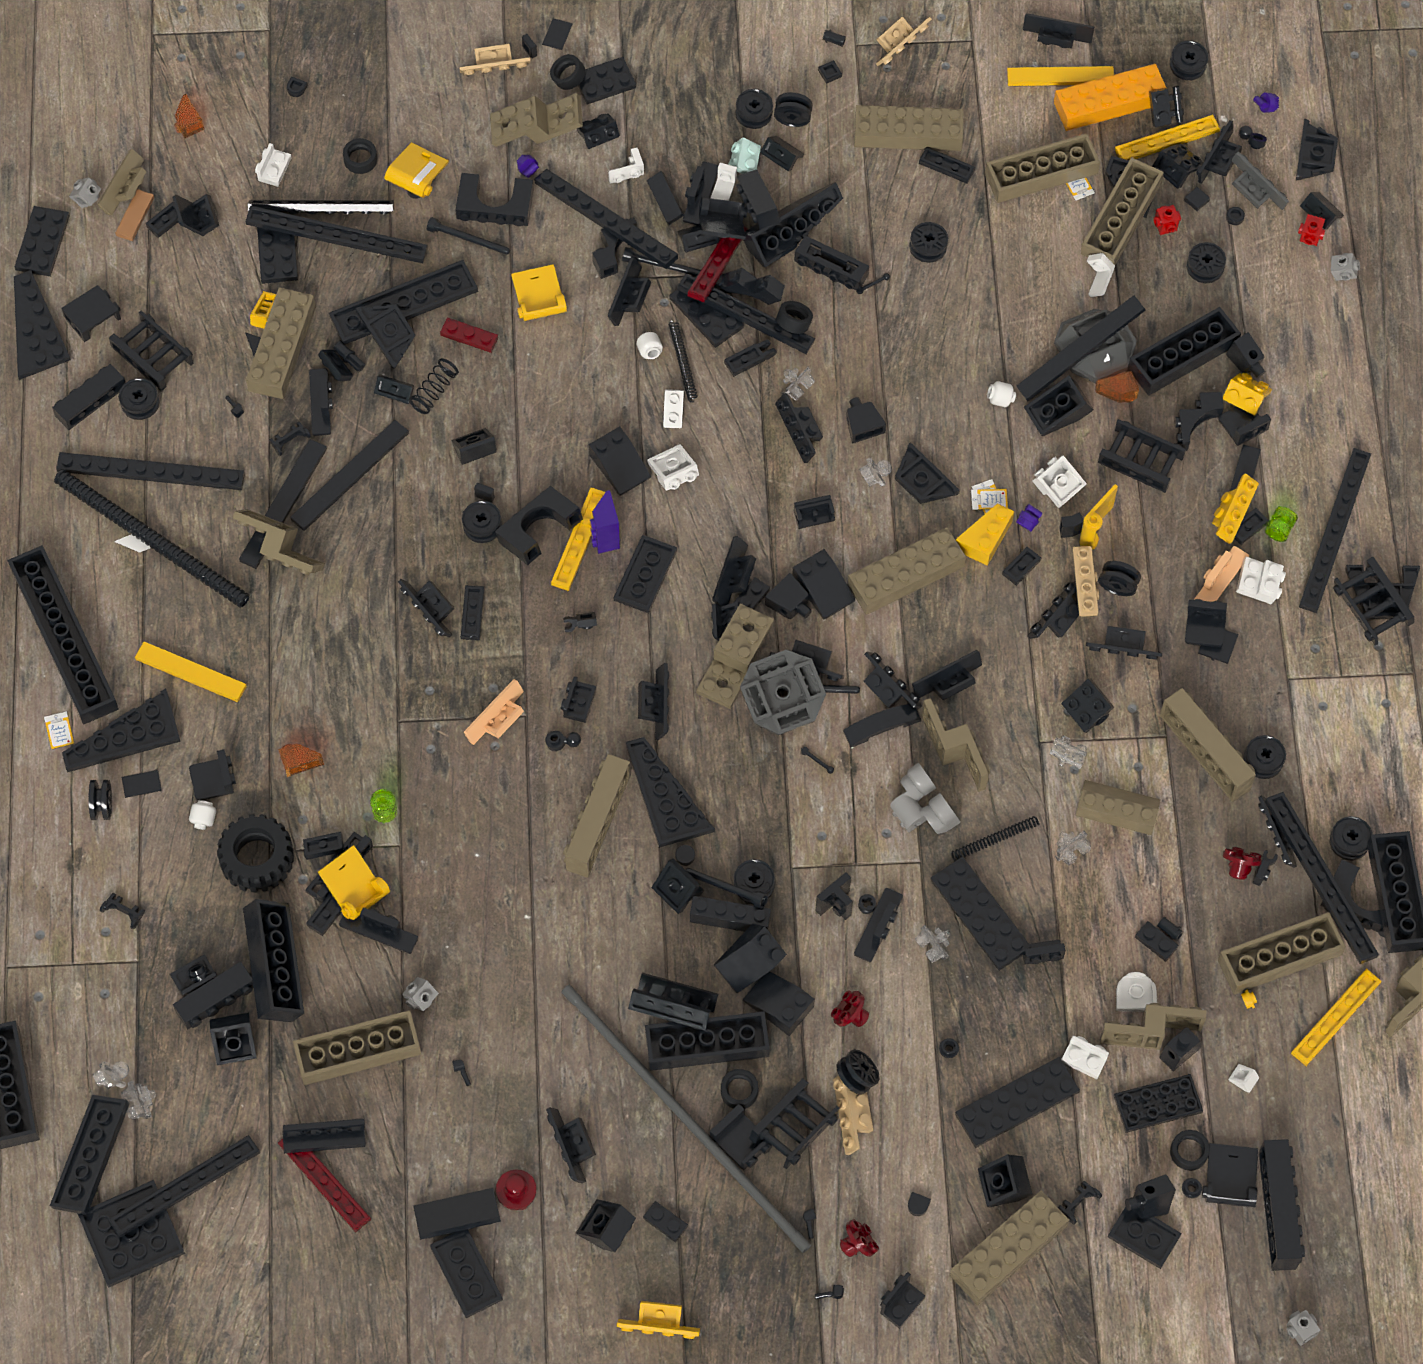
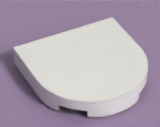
M1128 973L1118 982L1116 988V1011L1144 1012L1146 1004L1157 1003L1155 983L1144 973Z

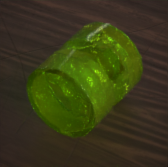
M1278 506L1265 528V533L1275 541L1285 542L1298 520L1297 514L1287 507Z
M379 789L372 794L370 804L373 817L382 823L392 821L397 815L394 794L386 789Z

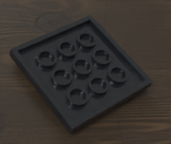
M154 1180L90 1207L88 1215L77 1213L108 1288L185 1254L167 1210L120 1238L108 1221L111 1217L158 1190Z

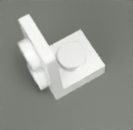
M638 148L631 149V156L628 157L629 166L608 172L610 183H619L629 178H638L644 175V164Z
M719 163L718 178L711 198L729 201L737 180V167Z
M1103 253L1089 255L1087 262L1097 271L1088 294L1090 297L1105 294L1115 265Z
M665 390L663 422L665 428H682L684 390Z

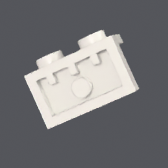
M269 143L267 149L263 150L262 160L255 169L258 181L279 187L291 161V154L275 150L274 145Z
M1072 1036L1061 1060L1064 1064L1098 1079L1107 1061L1109 1052L1100 1045L1094 1046L1088 1043L1083 1037Z

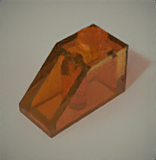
M184 94L175 114L176 123L174 126L178 133H182L184 138H187L204 130V127L195 107L187 94Z
M1132 371L1098 380L1095 391L1104 397L1118 403L1134 401L1138 397L1139 387Z
M287 744L278 749L287 777L324 765L321 753L300 744Z

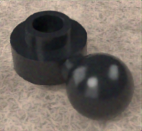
M1247 125L1239 129L1240 138L1248 140L1253 149L1265 147L1267 138L1264 135L1253 133L1252 128Z
M551 731L547 734L545 742L551 751H559L565 744L570 747H577L581 743V736L576 732H571L564 736L560 731Z

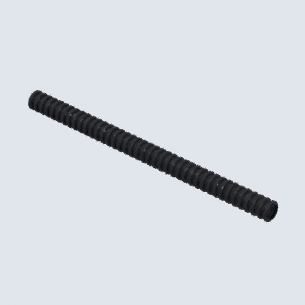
M65 469L60 470L56 474L55 484H59L64 490H68L75 497L77 496L79 500L95 509L101 515H104L110 521H113V523L118 524L123 530H127L132 536H136L141 542H145L147 546L150 545V548L159 552L160 555L168 558L174 564H177L178 567H182L187 573H191L193 577L214 589L215 592H219L224 598H228L234 605L241 608L247 604L250 596L249 593H245L243 589L240 590V587L226 580L225 577L217 574L216 571L208 568L207 565H203V562L194 558L185 550L180 549L175 543H171L166 537H162L159 533L157 534V531L151 527L148 528V525L139 521V519L130 515L124 509H121L120 506L112 503L111 500H107L102 494H98L93 488H89V485L82 481L80 482V479L71 475Z

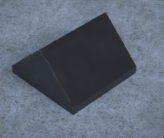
M487 428L451 440L461 465L496 453L495 438Z

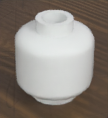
M646 332L637 339L636 345L643 358L655 359L661 354L663 346L656 333Z
M996 381L989 386L987 398L990 399V403L993 405L1008 407L1011 402L1015 401L1016 392H1014L1011 384Z
M198 800L197 803L192 804L189 821L194 824V828L205 830L206 827L213 826L216 815V808L213 807V803Z

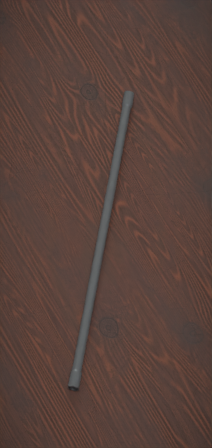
M570 984L567 985L561 993L587 1018L788 1235L794 1245L802 1253L806 1252L811 1247L808 1240L789 1223L583 1001L577 991Z

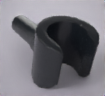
M226 396L225 399L233 407L231 413L239 418L244 413L242 405L236 404L230 396Z
M462 1060L453 1061L454 1072L461 1071L466 1086H470L471 1082L466 1074L464 1062Z
M809 1209L804 1212L803 1219L807 1226L808 1237L813 1239L811 1221L816 1219V1215L813 1209Z
M833 1285L832 1292L815 1294V1299L826 1297L841 1299L844 1294V1288L842 1285Z

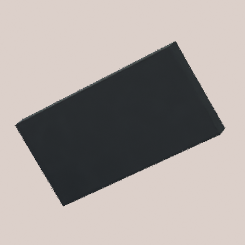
M1191 1074L1114 1094L1126 1133L1203 1113Z
M493 1188L413 1205L420 1240L501 1222Z

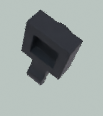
M595 612L576 614V617L566 616L563 618L564 623H571L569 627H565V632H572L577 626L582 629H591L593 626H597Z
M1264 851L1262 862L1253 884L1260 886L1263 880L1267 881L1271 870H1268V867L1275 864L1278 858L1277 854H1275L1273 859H1268V851Z

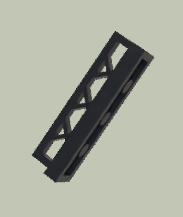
M353 832L344 843V852L347 848H350V844L356 839L359 841L356 849L364 858L373 847L372 839L367 835L362 837ZM343 852L336 853L327 864H329ZM318 874L305 891L322 903L331 892ZM324 884L317 893L313 891L316 885Z
M352 1119L283 1125L284 1154L365 1147V1120Z

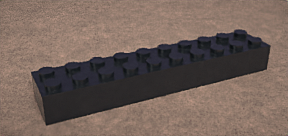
M43 545L7 560L83 725L119 710L116 699Z

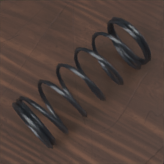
M444 358L439 359L438 365L433 367L434 373H429L427 375L428 380L422 382L423 388H418L416 390L417 395H413L409 399L411 406L422 414H429L430 408L434 407L431 401L419 396V389H423L432 399L439 400L437 394L424 388V382H429L434 389L441 393L445 392L439 384L429 380L431 374H434L443 384L450 385V382L445 377L435 373L434 369L436 367H440L451 378H455L458 375V368L451 361ZM440 361L446 362L447 364L452 366L456 373H453L450 369L444 367ZM438 376L445 379L448 382V384L443 382ZM432 383L439 386L443 391L438 390ZM427 391L433 393L438 399L432 397ZM421 398L428 401L432 406L426 404ZM412 400H416L419 403H421L427 409L428 412L418 408Z

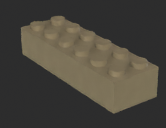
M856 105L854 147L925 150L928 147L933 150H962L963 109Z
M1086 133L986 162L985 176L997 203L1096 175L1099 172L1100 161Z
M1131 157L1081 246V254L1088 257L1089 255L1103 253L1116 265L1160 188L1164 172Z
M278 288L246 379L248 391L284 399L316 308L314 295Z
M946 527L848 575V587L867 615L965 567L966 556Z
M1181 688L1165 699L1160 717L1229 799L1234 802L1250 791L1256 776L1254 768L1243 760L1242 754L1237 749L1235 750L1231 746L1228 737L1220 733L1216 723L1208 719L1204 709L1197 706L1192 695Z
M610 754L607 755L606 760H602L600 763L599 771L601 772L593 780V791L591 794H587L585 810L580 811L578 816L579 824L573 828L570 836L572 841L570 845H566L563 853L565 855L564 863H566V870L587 878L591 873L630 779V761Z
M1328 912L1221 951L1218 962L1235 995L1341 956L1346 946Z
M410 1010L293 1041L304 1086L421 1055Z
M1041 1190L951 1268L950 1277L978 1306L1068 1226L1069 1219Z

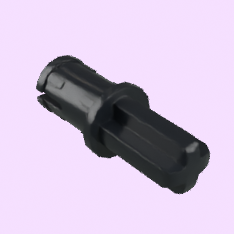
M342 341L335 344L333 350L343 358L345 363H349L356 371L363 370L365 363L355 355V351L350 350Z

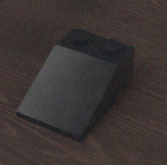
M1070 375L1024 406L1041 436L1075 423L1094 410L1077 382Z
M620 426L589 444V456L619 496L651 478L631 440Z
M825 549L793 567L792 575L807 591L809 601L824 620L855 602V598L838 567Z
M753 923L714 963V966L735 993H739L774 969L787 954L765 926Z
M769 971L760 978L743 998V1001L757 1012L765 1011V1018L790 1036L814 1008L815 999L800 987Z

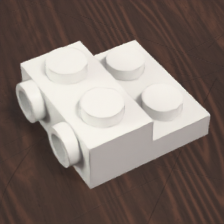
M681 444L647 459L649 466L655 472L658 481L666 491L669 489L675 490L680 484L686 481L692 482L699 476L697 464Z
M1064 455L1058 459L1056 456L1047 462L1048 467L1045 470L1043 468L1038 470L1034 474L1036 478L1032 480L1042 494H1047L1058 508L1064 505L1087 484Z
M1245 557L1236 592L1272 604L1276 599H1279L1282 593V588H1279L1280 582L1284 581L1286 572L1283 571L1284 566L1269 560L1263 563Z

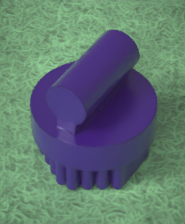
M1264 92L1260 97L1255 96L1253 99L1263 113L1275 112L1279 108V97L1276 94Z
M522 154L517 160L519 172L527 178L533 175L539 168L538 162L531 155Z
M1028 504L1025 510L1020 512L1016 522L1032 532L1034 527L1040 522L1038 519L1041 517L1042 512Z

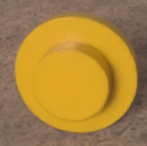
M1247 989L1241 996L1246 1008L1252 1007L1254 1009V1004L1257 1003L1254 993H1249Z

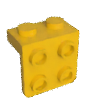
M1239 373L1231 379L1223 395V400L1256 415L1264 398L1271 393L1272 389L1267 383L1252 379L1253 377L1250 374Z

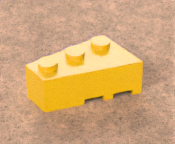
M997 503L955 539L963 553L988 566L1013 522L1014 511Z

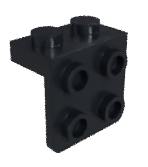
M205 194L193 203L178 195L172 197L173 206L178 215L177 220L182 227L205 236L220 226L210 195Z
M1201 599L1189 600L1185 643L1213 647L1223 646L1227 603L1203 601Z
M224 749L217 751L218 759L193 764L189 767L194 795L197 801L234 793L235 776L229 770V767H232L230 755L226 756Z

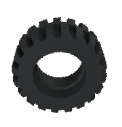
M249 814V817L245 819L243 816L239 817L236 823L232 821L228 825L229 829L223 830L221 833L222 838L218 840L217 844L219 848L217 849V856L225 878L230 880V884L234 887L239 885L240 890L247 891L248 888L251 892L257 893V889H262L263 892L268 891V887L273 886L275 888L279 885V880L284 881L287 878L286 872H291L292 863L294 862V849L288 831L285 830V826L282 823H277V819L273 817L267 819L266 815L260 814L259 817H255V814ZM252 841H265L274 847L271 858L258 866L245 865L237 857L240 849Z

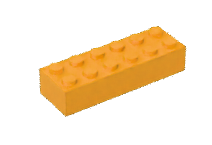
M1152 64L1056 90L1054 105L1065 130L1069 131L1151 108L1149 91L1166 88L1157 65Z

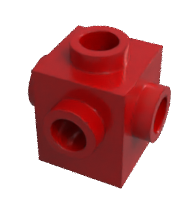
M1174 205L1161 206L1156 210L1153 221L1159 234L1164 235L1178 230L1181 215L1179 211H1176Z
M1307 214L1305 224L1301 223L1298 234H1301L1300 242L1317 246L1318 241L1323 240L1325 230L1322 229L1325 219Z

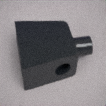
M1247 332L1233 342L1226 353L1227 357L1242 373L1248 374L1252 371L1256 378L1261 377L1266 372L1260 365L1265 357L1250 333Z
M859 397L849 401L851 408L847 409L846 420L852 444L885 433L886 423L872 402L862 404Z
M791 573L765 596V605L788 619H792L797 613L806 619L812 612V609L806 605L809 601V594Z
M1186 1027L1166 1044L1159 1058L1174 1072L1201 1048V1041Z
M1167 1174L1138 1184L1134 1196L1125 1199V1206L1128 1211L1135 1209L1141 1218L1166 1215L1169 1213L1176 1189Z

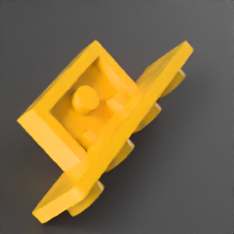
M1247 474L1242 475L1236 489L1224 493L1221 498L1220 507L1214 513L1215 517L1212 524L1218 527L1216 535L1228 544L1233 542L1259 485L1257 481Z
M641 1301L639 1321L618 1319L617 1327L626 1332H632L633 1329L642 1330L641 1332L645 1334H654L655 1331L662 1332L664 1336L681 1334L683 1338L694 1339L695 1336L700 1334V1328L680 1326L682 1305Z

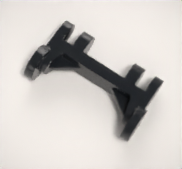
M299 421L296 423L298 427L290 426L292 431L283 437L277 434L274 436L276 441L272 438L269 439L279 456L282 455L283 445L297 436L311 437L308 429L304 428Z
M112 893L107 901L102 903L100 912L104 913L109 909H117L125 913L131 920L130 928L134 930L144 915L145 910L141 909L137 913L139 906L135 905L130 909L121 904L122 897L118 896L114 900L116 894Z
M1085 1181L1081 1184L1086 1189L1084 1190L1081 1186H1078L1076 1190L1080 1195L1072 1203L1067 1200L1062 1202L1066 1209L1061 1205L1058 1206L1061 1212L1069 1219V1222L1074 1225L1077 1223L1074 1216L1075 1208L1085 1198L1097 1197L1100 1199L1102 1197L1099 1190L1091 1187Z

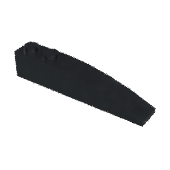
M834 182L779 210L780 223L759 229L756 224L746 230V237L743 241L748 251L763 267H767L794 250L804 236H807L808 232L814 226H817L826 214H829L843 199L837 183Z

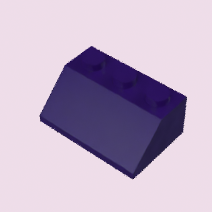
M608 490L592 511L593 519H590L591 543L593 548H597L598 554L620 549L619 521L611 492Z

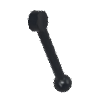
M885 273L883 277L865 285L864 287H860L859 290L856 289V292L858 294H862L863 291L868 289L869 287L883 280H889L890 275L888 273Z
M803 747L801 749L802 755H808L818 764L827 769V772L829 774H832L834 772V768L832 766L826 765L820 759L811 754L807 747Z

